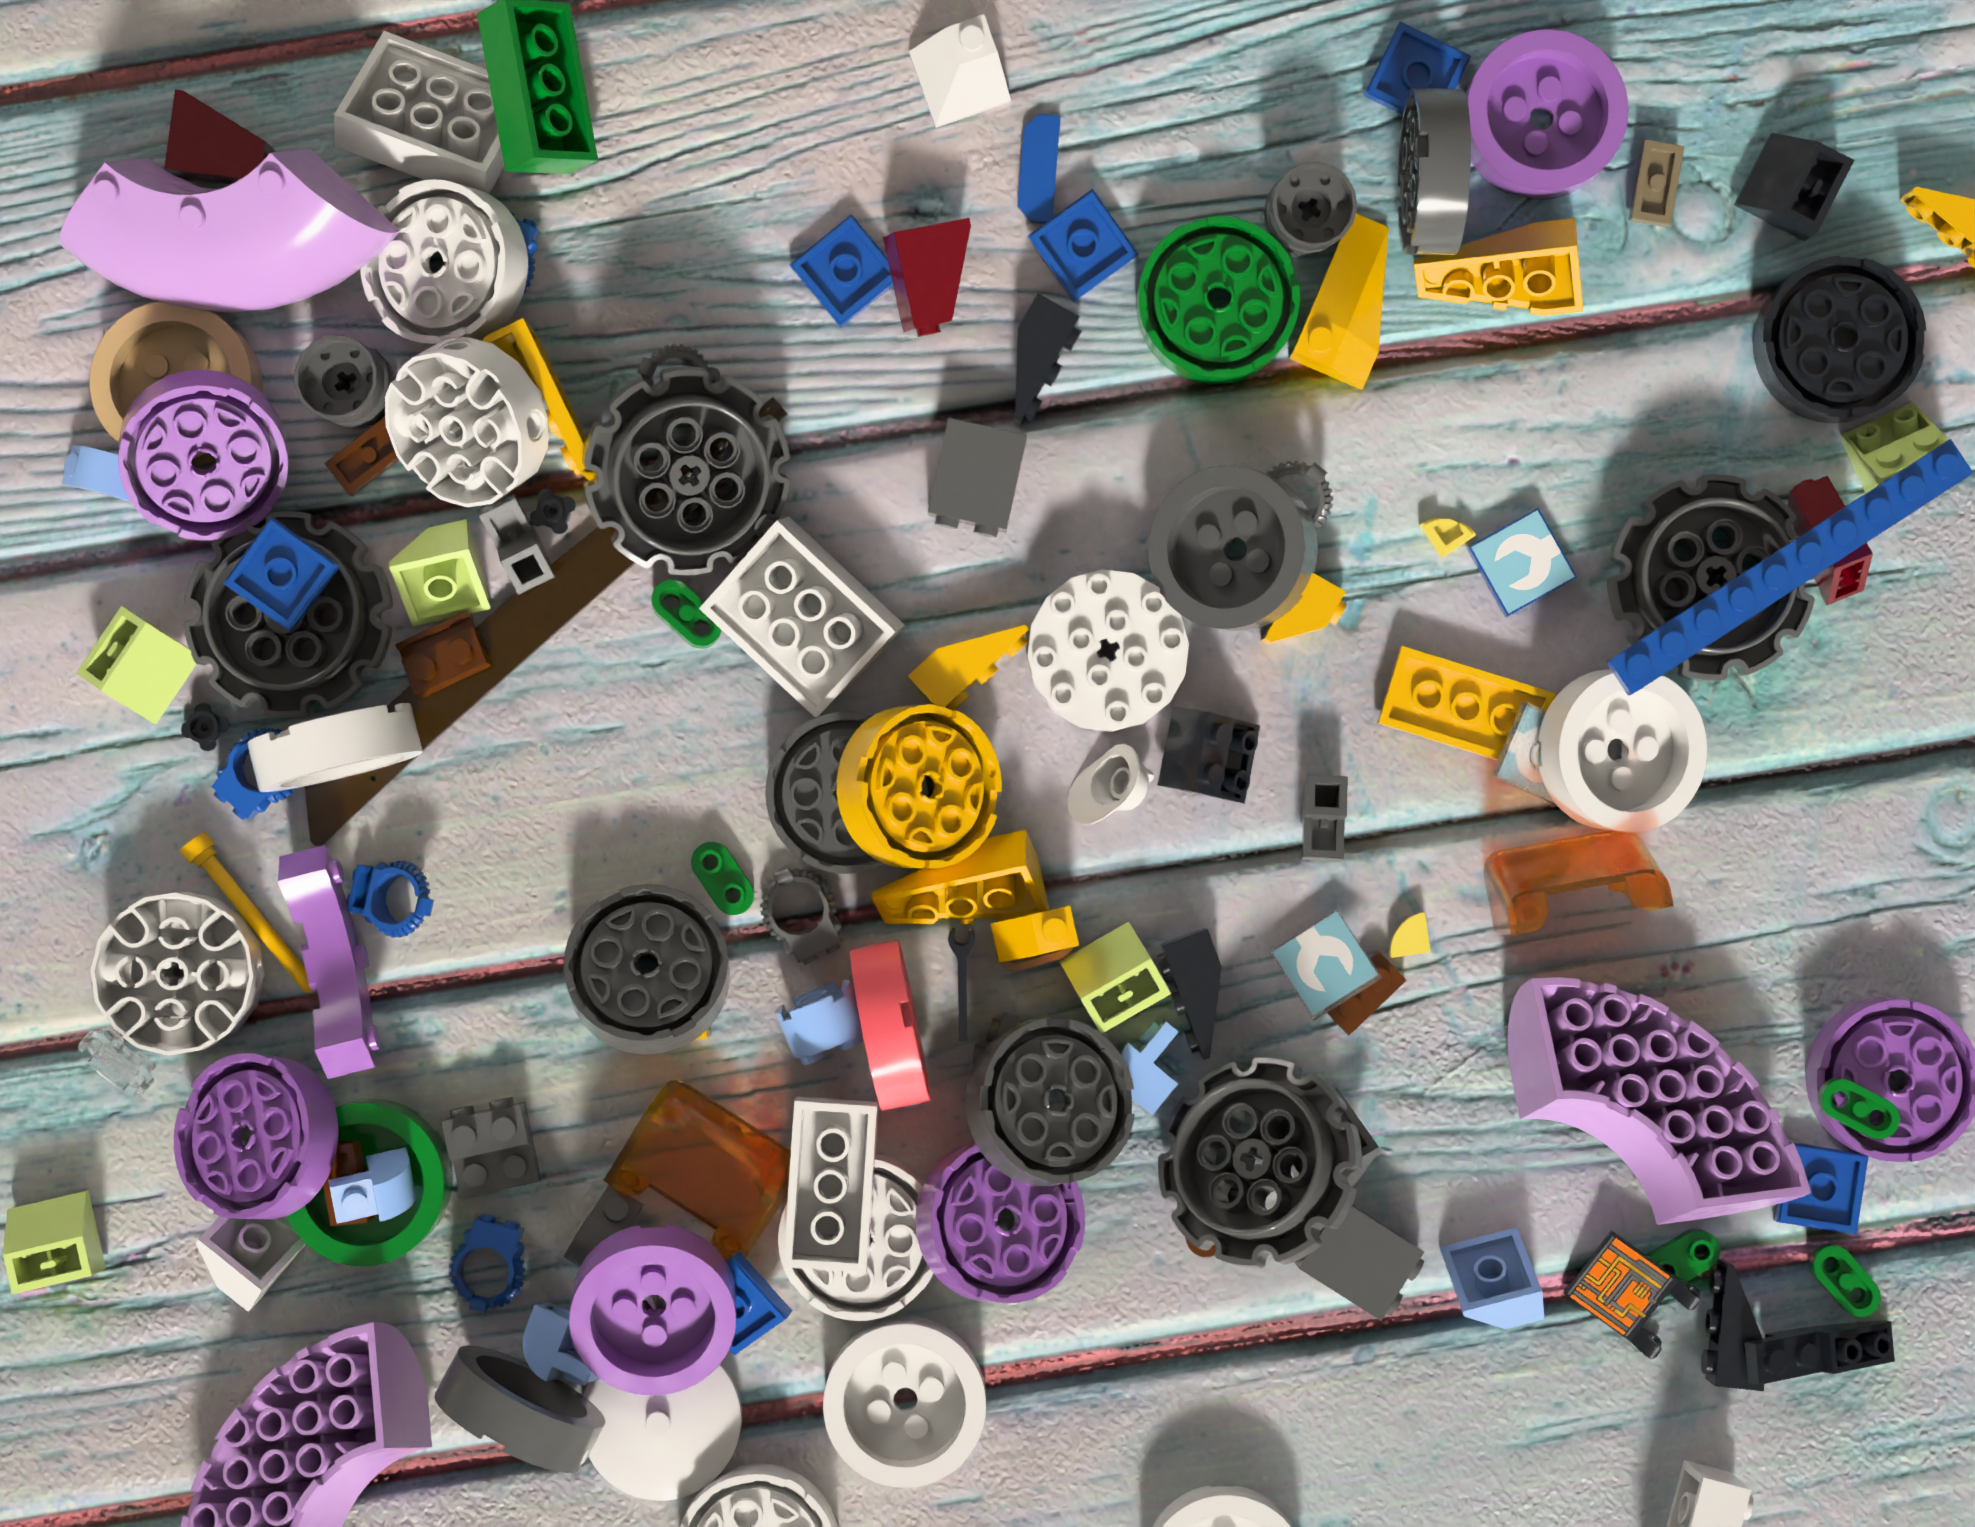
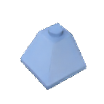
M1517 1227L1439 1247L1464 1317L1503 1329L1544 1319L1542 1289Z

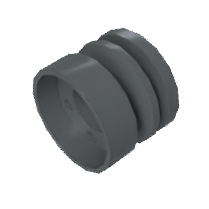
M1321 162L1300 164L1288 171L1268 193L1263 209L1265 228L1282 245L1286 252L1300 256L1318 254L1339 241L1352 226L1357 211L1355 190L1348 177L1332 165ZM1306 203L1312 206L1310 213L1314 215L1307 221L1301 218L1303 211L1299 209Z
M327 335L313 341L300 354L294 369V387L300 402L311 413L348 429L366 428L377 423L385 416V396L390 383L396 379L390 363L379 352L344 335ZM351 378L355 379L353 383L355 390L352 393L347 391L350 388L348 381Z

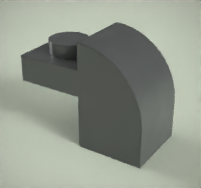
M514 493L477 510L479 518L497 548L500 563L518 595L555 577L546 550Z

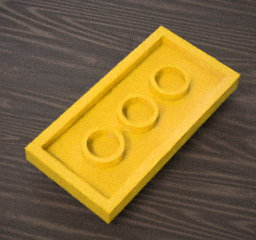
M1401 646L1377 723L1500 761L1522 705L1545 715L1550 704L1555 699L1556 693Z

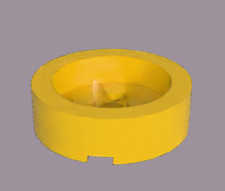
M926 704L886 709L866 720L854 732L843 751L838 767L836 791L840 814L849 834L869 856L883 864L899 868H943L964 860L974 853L985 841L997 818V815H994L997 792H1002V780L996 753L981 728L972 719L957 710ZM925 775L930 776L934 782V791L929 798L920 793Z

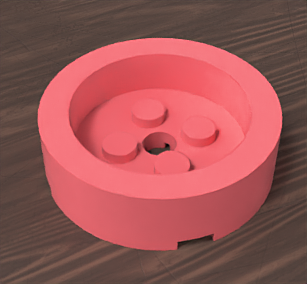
M899 940L850 949L851 970L859 1018L872 1080L881 1111L931 1101L916 1011Z

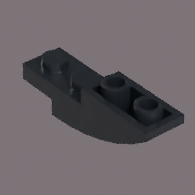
M1886 1320L1791 1329L1765 1334V1338L1744 1342L1748 1383L1756 1385L1820 1372L1837 1374L1895 1362L1891 1321Z

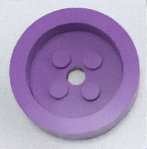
M1534 30L1508 39L1486 57L1469 82L1465 92L1470 115L1471 163L1484 179L1507 194L1510 192L1528 197L1531 200L1560 198L1587 185L1614 157L1623 141L1627 128L1628 97L1618 69L1612 60L1595 44L1579 35L1566 31ZM1534 109L1550 113L1551 124L1548 128L1538 129L1532 125L1530 114Z
M189 370L166 376L150 385L135 399L123 420L118 454L121 482L129 500L143 517L153 525L158 524L165 529L178 533V537L192 540H219L247 531V526L258 524L271 512L272 506L285 487L288 473V455L282 422L272 404L259 390L233 375L212 370ZM198 451L211 454L216 458V462L213 467L202 470L193 465L192 458L198 454ZM244 520H249V521H250V523H248V524H247V523H240V522H242V521H244Z
M1890 997L1862 1000L1835 1014L1822 1027L1811 1046L1805 1074L1806 1090L1811 1108L1823 1128L1835 1140L1853 1151L1886 1162H1915L1924 1160L1944 1151L1957 1141L1975 1115V1049L1961 1027L1949 1016L1932 1006ZM1901 1069L1907 1076V1084L1899 1092L1891 1091L1888 1085L1889 1072ZM1842 1078L1852 1081L1889 1100L1896 1106L1900 1115L1898 1129L1888 1138L1874 1139L1830 1118L1819 1107L1818 1093L1820 1088L1828 1080ZM1841 1091L1836 1092L1832 1097L1835 1106L1842 1104L1844 1100V1095ZM1878 1110L1872 1111L1869 1115V1121L1873 1125L1880 1120Z
M241 1053L224 1057L207 1067L192 1083L191 1087L194 1090L185 1108H179L174 1129L175 1161L180 1178L189 1194L195 1201H201L209 1209L213 1210V1214L226 1218L278 1219L303 1208L316 1196L327 1180L338 1146L337 1113L326 1085L308 1066L286 1057ZM245 1126H248L250 1130H254V1134H251L248 1144L244 1146L241 1142V1133Z
M972 1141L946 1154L927 1176L921 1188L916 1206V1234L926 1263L935 1276L949 1289L963 1297L980 1302L1019 1303L1045 1294L1067 1275L1066 1271L1072 1263L1076 1252H1080L1083 1243L1085 1209L1076 1181L1054 1186H1033L1018 1182L997 1170L981 1153L975 1141ZM1004 1208L1009 1209L1015 1219L1013 1227L1007 1232L1003 1231L999 1225H996L998 1215Z
M665 1224V1228H640V1225L610 1235L595 1246L587 1255L574 1281L569 1318L570 1334L574 1347L583 1363L592 1373L602 1381L622 1391L640 1395H666L696 1385L721 1364L734 1338L736 1329V1291L734 1278L727 1262L707 1240L694 1232L673 1225ZM649 1295H659L666 1303L664 1308L645 1309L643 1300Z

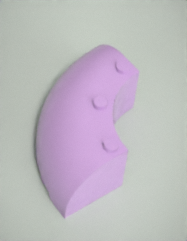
M307 148L271 152L248 175L222 189L195 186L193 183L169 173L150 158L104 162L67 215L61 230L60 243L64 249L88 268L114 284L144 298L198 310L240 313L272 309L303 301L331 287L337 286L381 254L401 231L316 153Z
M1564 977L1531 978L1519 988L1514 997L1509 1015L1508 1059L1520 1120L1543 1119L1565 1123L1593 1135L1619 1155L1639 1180L1649 1199L1657 1225L1755 1210L1811 1194L1801 1158L1794 1142L1789 1143L1779 1123V1120L1782 1118L1775 1107L1771 1108L1757 1089L1760 1085L1754 1076L1740 1061L1735 1062L1718 1046L1720 1042L1692 1020L1689 1022L1669 1011L1668 1006L1642 994L1636 996L1617 989L1618 986L1604 983L1599 985L1582 982L1581 979Z
M371 1322L344 1329L328 1336L327 1339L320 1341L312 1347H305L295 1353L296 1356L282 1367L275 1368L269 1372L253 1388L254 1392L244 1404L234 1409L215 1438L218 1441L212 1449L208 1460L202 1461L193 1481L191 1491H194L188 1514L182 1516L180 1527H343L349 1511L358 1496L382 1470L406 1455L432 1448L428 1397L424 1377L417 1357L403 1334L392 1325L382 1322Z

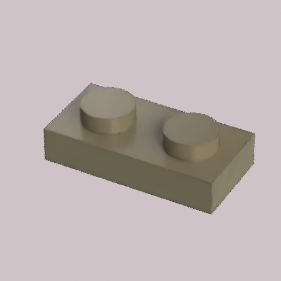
M1647 139L1642 142L1628 221L1665 228L1671 225L1685 146Z

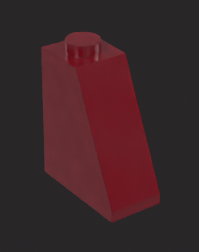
M175 89L164 169L169 173L183 179L231 185L253 171L269 153L275 152L263 139L187 92Z
M970 218L897 231L883 237L903 332L916 330L917 337L932 335L941 332V324L952 321L970 234Z
M1828 475L1815 481L1813 479L1804 480L1797 484L1793 490H1790L1788 506L1797 517L1792 523L1797 536L1802 535L1845 507ZM1867 543L1817 574L1815 581L1826 605L1864 591L1873 555Z

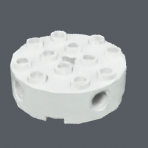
M469 337L440 341L405 363L387 390L385 396L386 429L396 456L407 471L413 469L419 478L428 484L426 489L440 500L464 507L492 504L538 472L548 449L549 441L548 417L542 402V393L519 362L496 345Z
M1101 569L1072 577L1045 599L1031 624L1027 662L1036 691L1056 715L1083 729L1115 732L1143 724L1171 702L1186 674L1189 642L1181 615L1166 602L1160 593L1159 587L1134 573ZM1106 641L1109 646L1116 645L1118 650L1113 654L1114 661L1110 662L1107 657L1099 658L1097 656V652L1101 649L1100 642Z
M189 891L144 897L121 912L98 939L90 970L95 1003L104 1018H108L113 1028L136 1048L164 1055H175L211 1048L238 1032L258 1006L265 978L261 944L243 916L218 898ZM179 967V969L184 970V978L174 975L173 969Z

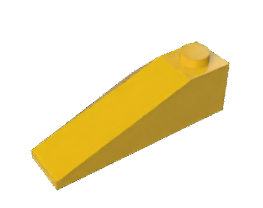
M1357 213L1355 214L1352 226L1339 240L1289 359L1358 389H1363L1379 352L1389 227Z
M1576 218L1534 222L1463 244L1456 255H1427L1414 259L1418 297L1460 304H1467L1472 300L1491 303L1493 309L1506 310L1507 306L1529 309V314L1539 316L1584 312Z
M1026 829L988 837L974 853L954 865L943 868H922L872 892V900L885 924H934L938 918L960 919V925H974V919H998V921L1049 910L1038 855Z

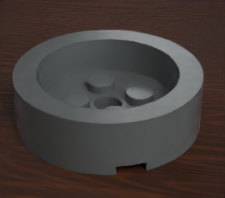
M1411 88L1410 98H1406L1398 159V186H1400L1401 206L1398 207V226L1402 251L1406 255H1456L1460 249L1467 217L1471 169L1470 115L1467 97L1463 89Z
M1234 465L1215 466L1198 471L1176 485L1160 504L1152 521L1148 540V558L1151 573L1156 586L1160 588V593L1166 602L1180 615L1192 622L1206 627L1233 631L1260 628L1273 623L1288 613L1302 598L1303 595L1301 594L1306 588L1311 574L1315 571L1318 555L1315 525L1308 508L1299 495L1287 484L1273 476L1254 469ZM1234 538H1241L1247 548L1245 556L1239 561H1233L1227 555L1228 547Z
M834 712L816 717L798 727L784 741L770 764L766 780L765 797L771 824L782 843L793 854L817 869L839 874H852L869 871L884 865L869 856L853 840L843 822L835 795L838 767L843 751L854 732L866 720L872 717L871 715L858 712ZM925 775L920 793L928 797V780Z
M652 884L635 885L619 889L620 892L607 897L599 903L596 901L582 914L570 933L564 953V976L572 1005L584 1026L596 1038L613 1048L624 1052L645 1055L665 1053L678 1049L702 1035L713 1024L724 1006L730 983V966L724 935L710 911L698 900L680 890ZM645 955L655 957L658 961V967L653 972L642 975L636 970L635 963L640 957Z
M1039 1019L1000 1034L980 1053L972 1067L967 1082L965 1097L966 1116L976 1145L997 1170L1011 1179L1024 1184L1054 1186L1089 1178L1102 1171L1115 1160L1125 1146L1133 1126L1135 1114H1132L1131 1090L1134 1089L1123 1057L1116 1047L1099 1031L1087 1024L1072 1019ZM1056 1089L1064 1096L1065 1105L1060 1112L1049 1109L1048 1098L1050 1090Z
M466 1345L457 1350L434 1395L435 1401L442 1411L479 1439L486 1435L504 1445L503 1452L530 1464L558 1472H578L580 1467H583L605 1425V1418L599 1409L559 1379L546 1382L539 1378L526 1362L502 1352L479 1346Z

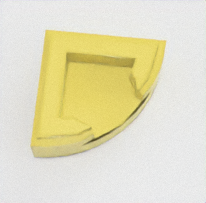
M1433 518L1419 525L1440 558H1443L1476 536L1469 526L1449 518Z
M1425 912L1413 914L1399 925L1390 940V958L1431 952Z

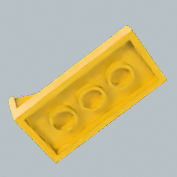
M522 318L485 336L484 342L496 345L519 362L533 383L540 389L542 400H545L548 410H546L548 426L552 433H556L559 439L563 438L566 444L560 450L569 469L573 470L576 475L582 474L589 481L593 479L595 472L587 470L582 464V455L587 437L536 331Z

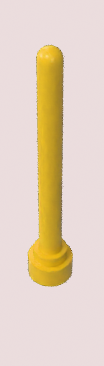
M202 832L184 845L179 852L189 864L194 863L197 868L201 866L204 868L305 993L314 992L311 991L308 984L304 965L215 857L217 852L213 848L216 844L206 832Z

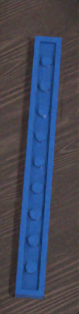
M1952 439L1945 441L1606 661L1627 695H1633L1972 475L1973 471Z

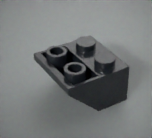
M1771 133L1747 177L1734 206L1806 241L1819 231L1854 159L1818 141Z
M1173 706L1157 785L1245 804L1255 750L1258 745L1260 725L1212 712Z

